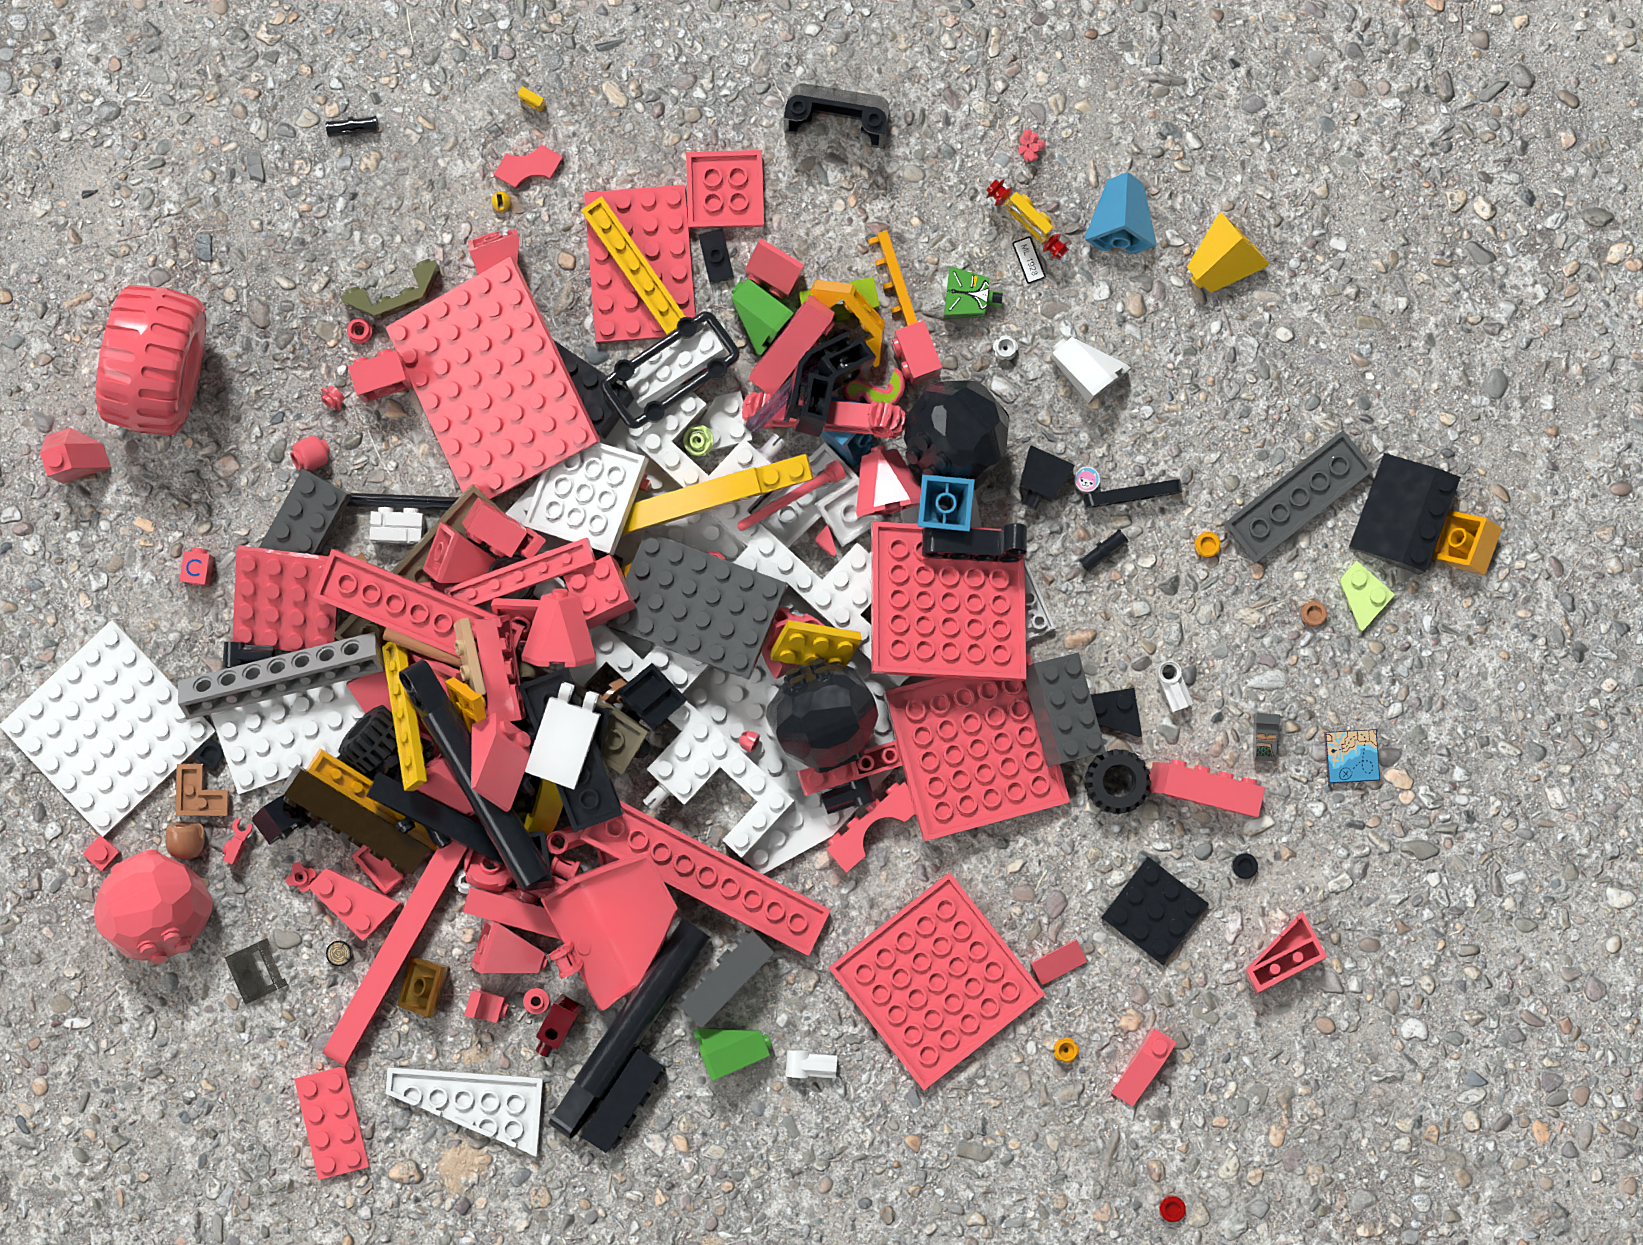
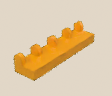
M888 231L879 232L876 237L868 239L869 245L877 243L880 245L884 258L875 261L876 267L885 264L887 266L891 282L883 284L884 290L894 288L899 306L890 309L891 313L902 312L906 326L917 323V319Z

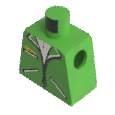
M950 267L943 319L984 317L986 305L1001 307L1003 292L988 290V277Z

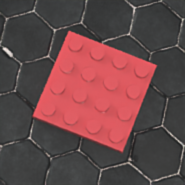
M239 545L236 549L233 642L247 643V645L274 646V649L294 652L336 642L337 638L333 636V633L337 630L338 607L313 597L328 556Z

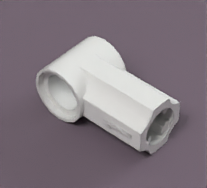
M1162 661L1157 665L1155 675L1160 681L1171 711L1174 712L1192 705L1193 702L1181 675L1182 672L1179 664L1174 661ZM1166 665H1170L1174 669V675L1171 679H1166L1162 675V670Z
M787 1050L786 1077L808 1078V1076L836 1078L837 1055L812 1054L810 1051Z

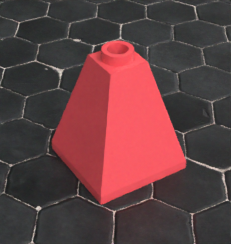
M440 522L423 570L440 583L465 582L487 574L489 568L497 559L446 523ZM500 564L495 570L501 569L502 564Z
M485 919L470 966L479 973H539V970L543 971L545 969L548 956L498 922Z

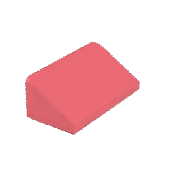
M1074 939L1031 961L1030 964L1041 985H1044L1086 963L1087 960L1077 939Z

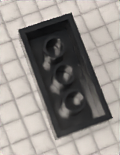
M554 341L597 434L606 439L620 419V416L601 390V382L607 375ZM617 382L611 385V388L624 406L628 408L635 399L628 389Z

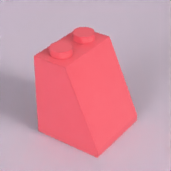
M441 753L436 755L424 765L427 770V781L415 791L462 815L467 814L470 817L475 814Z

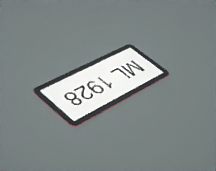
M1031 236L1014 241L1012 245L1027 284L1046 278Z

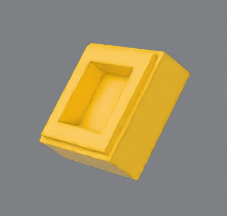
M523 86L518 92L520 101L536 111L542 112L546 106L544 98Z

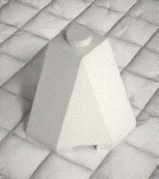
M1073 337L1068 341L1063 338L1052 347L1054 352L1051 355V359L1088 404L1130 370L1127 364Z

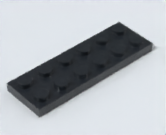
M568 667L518 685L536 735L538 734L549 698L554 697L558 699L562 683L566 682L575 685ZM574 686L569 703L583 707L576 686ZM593 736L576 788L571 789L555 783L574 833L624 814L596 738Z

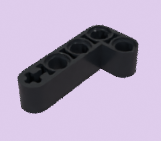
M1007 524L1000 531L970 529L967 532L936 528L922 529V556L926 558L1013 563L1020 561L1027 553V526L1024 524Z

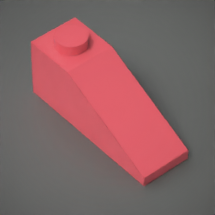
M1151 1027L1111 1093L1129 1105L1134 1106L1160 1070L1177 1042Z

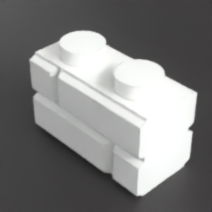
M378 507V512L371 511L370 542L372 544L415 546L425 535V515L419 513V509L404 508L403 513L393 512L394 508Z

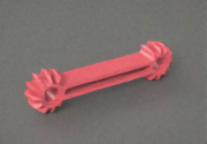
M751 392L750 395H746L743 401L742 419L747 421L749 425H755L757 428H795L797 420L790 418L789 422L783 421L787 397H774L770 393ZM799 399L798 405H802L803 401ZM830 401L827 422L823 430L873 434L877 438L896 439V437L902 435L905 429L906 412L901 410L899 406L883 401L880 403L874 401L871 404Z

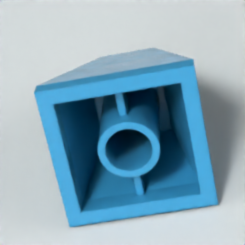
M922 475L917 527L969 532L974 479ZM944 505L948 510H942L940 506Z

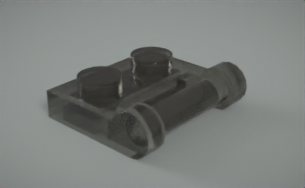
M267 938L224 957L245 1005L288 986L286 979H282L268 946H270ZM257 951H259L273 982L269 986H267L253 955Z

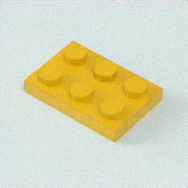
M788 620L770 651L771 660L808 666L812 660L823 658L828 664L841 663L847 665L862 640L861 632Z

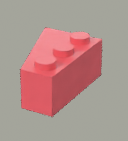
M325 868L308 886L362 941L368 940L403 904V902L393 899L331 868Z

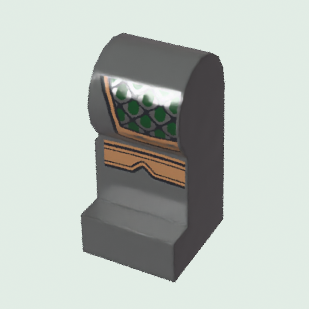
M1254 713L1253 759L1255 761H1276L1280 714Z

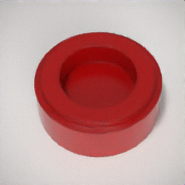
M1168 1195L1161 1200L1159 1212L1166 1221L1177 1222L1184 1217L1186 1207L1179 1197Z

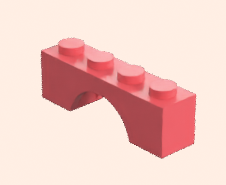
M895 782L885 791L888 796L880 802L876 799V801L866 807L869 813L862 819L857 815L846 825L849 828L847 832L842 836L838 832L827 841L830 846L826 850L846 873L866 856L863 848V838L867 828L874 821L891 817L906 822L915 814L910 791L905 782L901 785Z

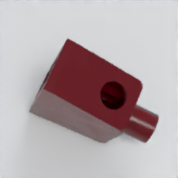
M561 994L553 1003L536 1034V1038L540 1042L535 1051L544 1057H549L553 1048L558 1050L564 1043L584 1006Z

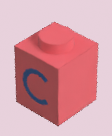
M192 547V552L184 551L179 581L186 584L210 587L214 556L207 554L208 550Z

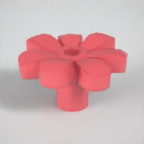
M1032 130L1023 131V135L1020 137L1022 146L1018 147L1019 155H1023V159L1026 162L1036 161L1038 159L1037 152L1045 149V142L1038 140V133H1032Z

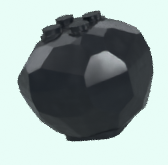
M959 380L933 384L923 391L905 416L906 424L902 432V437L907 446L905 456L910 463H917L923 470V475L974 479L973 490H976L984 483L1006 453L1009 415L980 382Z
M823 658L812 660L808 666L787 670L784 683L767 706L766 711L768 725L785 754L808 767H813L817 773L831 771L863 757V750L869 746L879 716L874 696L856 670L841 663L828 664Z

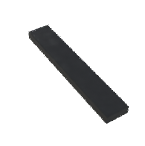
M380 772L376 773L366 797L501 866H505L483 825L415 790L404 791L403 784Z

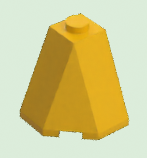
M1220 212L1187 268L1193 274L1190 277L1192 282L1199 289L1204 286L1212 293L1266 268L1270 263L1255 245L1241 233V230L1227 216Z

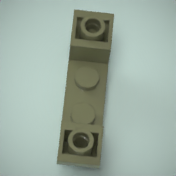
M426 259L416 264L417 267L412 268L419 288L409 287L400 291V295L393 298L390 296L380 298L376 301L377 304L375 305L372 304L369 294L364 287L361 289L360 287L350 288L345 291V295L340 297L347 307L380 320L426 302L440 267L436 260Z

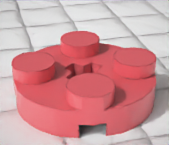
M472 850L467 853L464 862V872L468 884L483 890L501 892L512 882L513 877L506 865L501 866ZM491 863L494 864L495 869L489 870L484 866H488Z

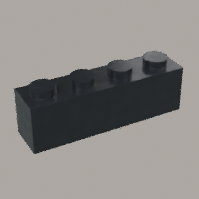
M639 1047L580 1137L604 1153H607L610 1148L615 1151L623 1138L619 1135L624 1126L629 1129L637 1117L633 1112L638 1105L643 1107L651 1096L648 1089L652 1083L658 1085L666 1073L662 1070L665 1064Z

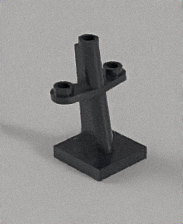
M653 663L642 670L617 693L631 707L625 714L639 723L643 720L653 731L688 700ZM646 739L634 758H645L650 753L651 746Z
M427 739L421 740L423 758L432 747ZM397 752L384 759L370 779L373 781L376 773L380 772L403 784L399 753ZM406 817L397 823L395 827L397 831L406 834L414 829L416 825L414 824L415 821ZM424 826L434 845H438L440 849L453 842Z

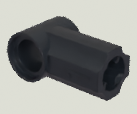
M225 641L222 667L231 668L275 657L274 646L247 645V643Z
M868 776L821 794L827 815L876 801Z

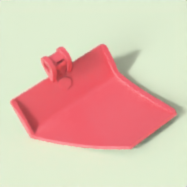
M648 852L635 854L577 875L541 898L549 917L564 943L551 952L549 957L555 961L560 971L558 974L561 979L579 971L600 1011L606 1010L636 988L658 954L678 909Z

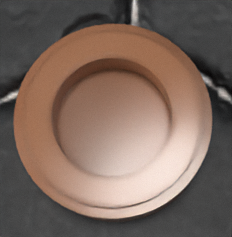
M1310 601L1301 608L1300 617L1306 625L1315 627L1321 625L1326 620L1327 610L1321 602Z

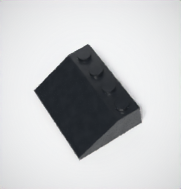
M1384 453L1348 548L1418 575L1425 573L1461 477L1436 467Z

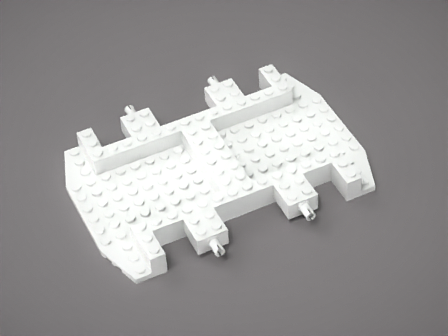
M679 384L654 401H662L681 388L682 385ZM694 392L665 410L663 418L657 423L648 422L638 429H632L620 418L606 439L599 436V443L639 454L649 459L644 473L648 475L646 479L651 482L648 493L638 489L633 503L749 468H758L771 464V459L786 443L782 439L779 440V436L774 433L759 450L743 439L708 476L675 445L685 435L688 428L694 425L708 410L706 403ZM634 399L627 410L635 419L644 413L645 407L641 409ZM541 476L506 512L508 516L517 520L522 525ZM766 494L620 537L614 554L623 558L621 568L633 562L644 533L648 531L705 553L709 551L720 552L725 560L786 582L788 587L780 607L790 608L789 612L801 617L804 614H809L825 626L861 632L862 640L847 665L856 670L873 694L879 716L869 746L866 749L896 740L883 692L937 678L871 674V625L861 616L871 606V552L868 553L862 546L856 543L823 580L820 579L760 522L744 531H740L737 528L738 522L751 515L749 512ZM533 530L546 539L535 556L571 543ZM486 545L484 551L492 555L497 560L501 558L500 556L490 551V548ZM515 551L514 554H513V555H519V556H521V557H524L523 555H521V554L518 553L517 551ZM509 560L501 563L502 568L520 561ZM557 577L536 585L532 596L528 600H531L534 595L540 600L542 595L550 594L554 589L568 590L565 582ZM529 588L502 597V599H521L528 592ZM492 601L477 606L478 608L493 613L491 607ZM607 622L592 629L588 628L592 635L591 642L596 662L578 667H568L574 682L586 688L607 664L611 665L629 682L653 663L688 699L682 707L668 718L682 732L647 768L658 780V785L643 802L649 805L656 798L649 807L654 812L669 795L676 796L684 805H687L711 777L722 768L757 801L723 841L757 872L764 874L833 836L856 811L858 807H850L827 815L821 794L846 786V783L804 796L797 771L809 767L785 754L766 719L767 706L784 683L785 675L775 679L765 663L762 652L750 680L610 628L606 625ZM550 663L549 665L555 670L565 668V664ZM750 730L760 734V740L753 753L744 750L739 744L738 739L744 731ZM894 768L868 776L873 791Z

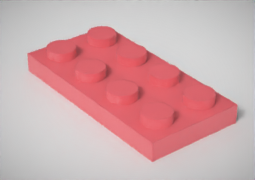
M346 1066L295 1078L294 1081L318 1180L370 1167Z

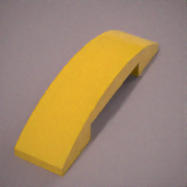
M541 778L533 811L527 814L524 825L528 832L544 830L545 838L553 832L563 807V802L554 782Z

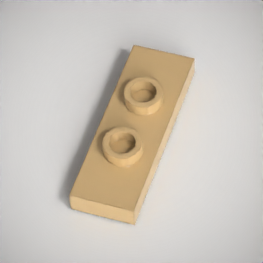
M459 619L453 626L457 639L454 643L455 651L461 657L462 666H460L461 678L463 681H466L470 689L483 696L486 691L470 619Z

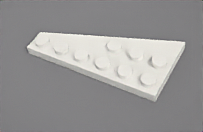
M388 1067L387 1095L430 1111V1113L442 1116L454 1123L537 1157L543 1078Z

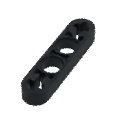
M1175 479L1083 495L1085 509L1175 495L1183 491L1181 480Z

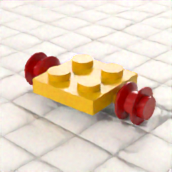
M997 179L994 180L986 189L988 192L986 198L993 197L996 200L994 206H1001L1003 204L1007 206L1006 210L1041 244L1045 243L1043 245V253L1049 251L1052 254L1051 261L1055 258L1060 260L1069 251L1066 247L1069 241L1062 243L1060 241V233L1050 237L1053 229L1051 219L1042 211L1038 213L1032 207L1034 204L1031 199L1025 194L1020 195L1016 191L1012 195L1013 188L1006 189L1003 186L1004 179L1000 182Z

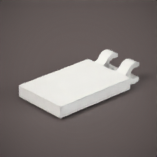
M564 682L561 684L558 699L554 697L549 698L525 772L575 789L601 715L593 712L599 694L592 691L587 692L583 707L569 703L575 685Z

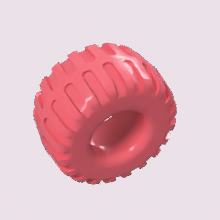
M140 285L127 286L118 294L106 324L97 369L96 404L97 411L103 421L137 433L175 435L183 428L189 417V411L192 408L194 395L198 388V379L202 369L201 364L205 350V327L207 321L205 307L201 300L165 287Z

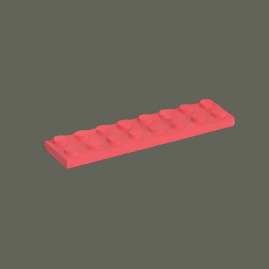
M332 549L313 596L316 599L455 656L458 655L454 646L455 640H457L453 626L454 623L459 619L469 618L472 628L475 625L474 620L498 616L336 549ZM511 621L516 650L525 626ZM475 641L476 650L479 651L478 642Z

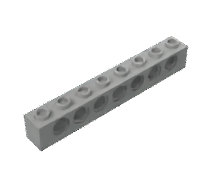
M372 632L179 680L178 705L188 720L384 671L383 646L376 633Z

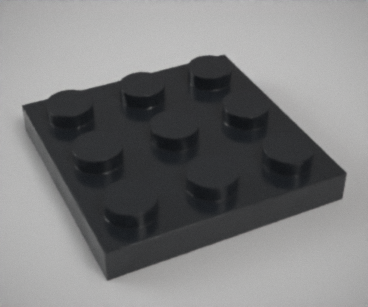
M1147 856L1100 918L1163 965L1209 903Z

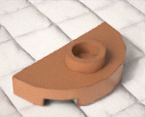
M625 678L615 680L609 684L611 689L603 696L599 693V698L610 705L622 703L624 700L617 693L628 681Z

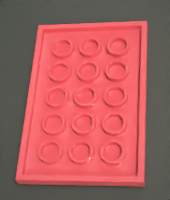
M685 185L584 193L585 207L601 196L604 198L686 317L693 318L695 316ZM586 220L596 344L662 339L666 336V333Z

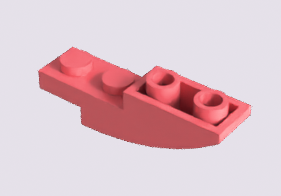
M896 740L863 750L864 755L860 759L828 772L817 773L813 767L797 771L804 796L902 766Z

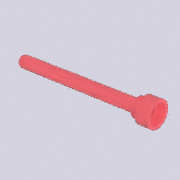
M837 460L830 462L823 469V473L816 476L814 480L804 483L739 521L737 528L740 531H744L827 482L837 483L844 479L846 475L843 467Z

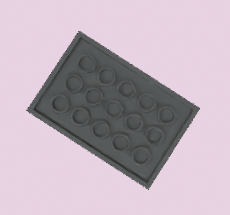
M645 531L625 579L637 608L609 620L606 625L620 632L750 680L788 584Z

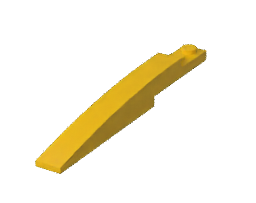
M803 454L758 468H749L633 503L621 536L814 480L808 455Z

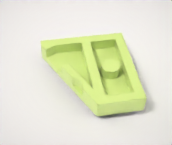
M1355 561L1338 580L1342 591L1346 595L1348 606L1353 612L1359 631H1363L1395 595L1358 561Z

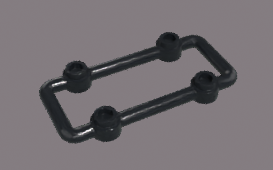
M703 311L693 318H681L674 331L630 361L627 359L619 360L614 366V371L602 380L601 390L623 422L629 428L638 429L648 422L657 423L661 421L665 410L709 380L722 379L727 372V368L739 359L740 352L715 315L711 312ZM706 321L730 354L723 359L714 358L710 360L706 371L662 401L647 403L644 413L634 419L611 388V385L618 380H630L637 367L680 338H692L697 331V327Z

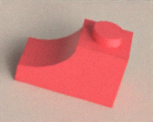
M479 988L471 990L464 1016L498 1023L500 1018L505 1019L509 1007V1004L505 1003L507 997Z

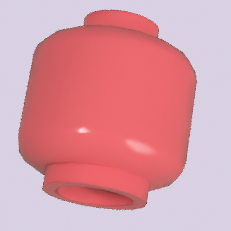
M310 435L293 444L290 457L298 470L303 468L312 472L327 464L330 448L324 439L320 440L317 436Z

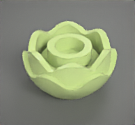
M692 425L685 433L683 442L691 455L704 456L713 448L714 437L711 430L706 426Z

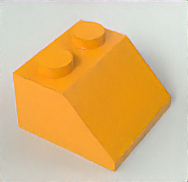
M1449 510L1431 558L1460 570L1485 576L1502 528L1488 518Z

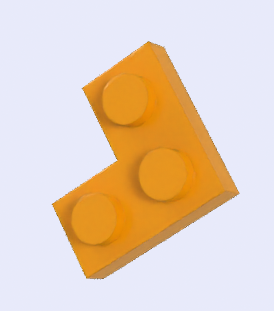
M452 677L445 681L450 701L453 702L468 730L472 733V724L487 718L484 709L486 702L480 693L474 692L466 683H462L455 677Z

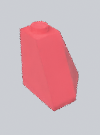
M517 229L506 231L507 235L504 236L497 231L468 241L469 251L478 274L508 257H514L518 263L519 235Z
M73 428L47 435L40 449V455L47 476L62 484L111 468L104 444Z
M886 446L871 448V453L861 457L856 507L857 517L893 514L920 505L921 487L897 449H886Z
M554 589L552 593L541 596L522 653V661L549 667L550 663L565 664V667H578L596 662L595 652L579 596L568 593L567 589Z

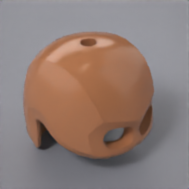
M177 822L173 825H167L165 844L170 856L187 860L198 857L201 854L205 843V831L200 823Z

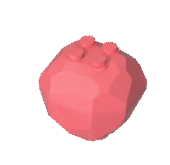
M157 850L143 851L114 865L110 870L111 875L104 879L99 889L94 907V918L99 933L125 957L137 961H152L156 965L166 962L168 958L176 954L189 951L191 945L204 930L213 906L211 895L201 878L186 865L161 854Z

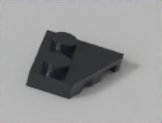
M1135 688L1090 694L1099 725L1135 737H1142Z

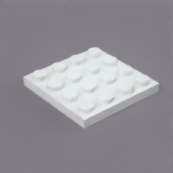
M599 442L542 473L523 526L569 542L588 538L592 549L614 555L649 459L639 454Z

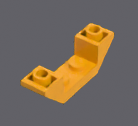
M825 280L813 282L810 290L811 296L828 308H831L842 299L845 308L850 313L854 312L860 319L861 327L866 332H871L863 340L875 354L876 359L873 366L877 367L882 356L885 321L853 284Z

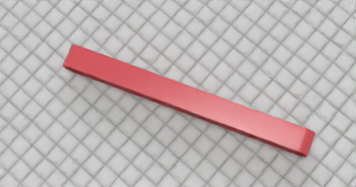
M467 814L464 815L481 824L477 815L473 814L470 817ZM454 841L442 849L438 846L322 1054L343 1066L348 1064L469 850L468 848Z

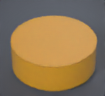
M1212 532L1201 533L1194 542L1195 551L1204 558L1213 557L1219 552L1221 547L1219 537Z

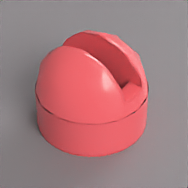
M750 730L744 731L738 739L741 748L753 753L760 740V734Z

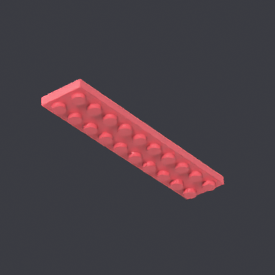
M622 801L620 803L624 811L623 815L583 830L579 840L618 860L642 852H648L665 884L805 956L810 955L831 911L825 906Z

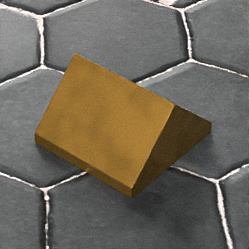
M410 956L397 1006L428 1018L436 1016L449 966Z

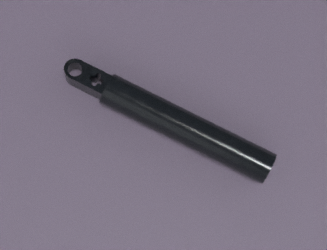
M421 659L399 671L400 682L421 716L424 726L519 889L547 875L550 869L513 805L509 811L505 812L471 789L472 735L428 662Z
M682 918L574 1078L575 1082L552 1114L549 1125L568 1139H572L579 1132L600 1099L603 1100L712 938L710 935Z

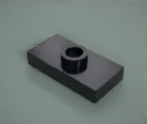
M723 228L698 234L709 283L714 284L734 279Z

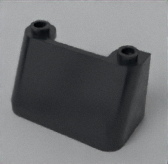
M798 84L791 90L785 106L784 133L797 135V131L802 125H811L813 113L861 120V133L869 136L871 147L883 149L890 106L884 97L811 84Z

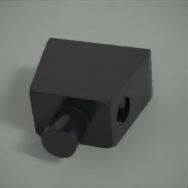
M1031 445L1026 455L1018 487L1027 491L1022 505L1036 511L1041 498L1051 502L1075 465Z

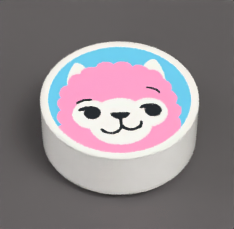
M1082 467L1074 476L1075 487L1083 493L1094 491L1100 483L1099 473L1092 467Z

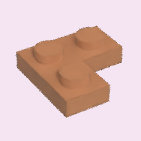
M177 764L176 816H229L230 790H204V764Z

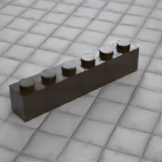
M298 764L280 789L281 793L285 796L283 800L295 808L300 805L307 809L306 815L316 821L320 818L328 822L326 827L339 835L343 831L350 836L348 840L360 848L363 844L369 847L371 855L381 861L384 858L392 862L390 866L402 874L408 871L413 875L430 850L422 842L407 833L402 834L401 831H397L393 824L310 774Z

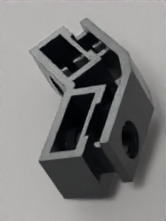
M846 331L806 351L799 360L791 378L783 420L784 422H789L790 418L797 419L795 431L820 437L827 422L832 391L869 373L876 356L862 337L850 342L851 334L849 331ZM818 364L817 368L812 373H809L805 383L800 382L801 374L806 369ZM799 399L803 401L802 405H798Z
M341 754L338 757H336L343 763L358 771ZM284 795L264 805L252 817V822L269 845L279 839L281 841L286 839L297 828L302 829L309 824L313 829L325 820L320 818L316 821L305 814L307 809L298 805L295 808L283 800Z

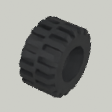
M384 705L371 709L355 723L343 738L338 752L360 773L365 774L372 771L396 749L397 741L392 712Z
M1114 749L1098 755L1090 763L1088 771L1085 773L1086 783L1084 785L1088 792L1087 796L1096 807H1099L1104 812L1122 814L1137 809L1138 806L1145 802V798L1150 793L1149 787L1152 780H1150L1149 776L1151 775L1150 770L1147 769L1145 761L1138 757L1139 755L1131 753L1129 750ZM1115 766L1127 769L1132 776V788L1128 794L1122 797H1114L1108 794L1103 786L1104 774L1108 769Z

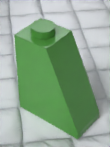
M747 279L744 283L740 281L733 288L731 299L757 357L761 359L794 316V313L750 279Z
M698 1027L693 1030L696 1040L700 1043L699 1050L711 1081L770 1056L769 1050L773 1048L768 1033L763 1035L761 1030Z

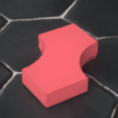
M542 144L534 152L525 156H513L506 153L494 176L516 189L529 178L543 177L551 180L562 162L563 156Z

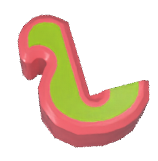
M895 367L886 390L856 379L844 385L843 396L845 400L859 403L860 399H864L866 404H871L874 401L878 403L883 401L897 406L904 393L905 379L902 372Z

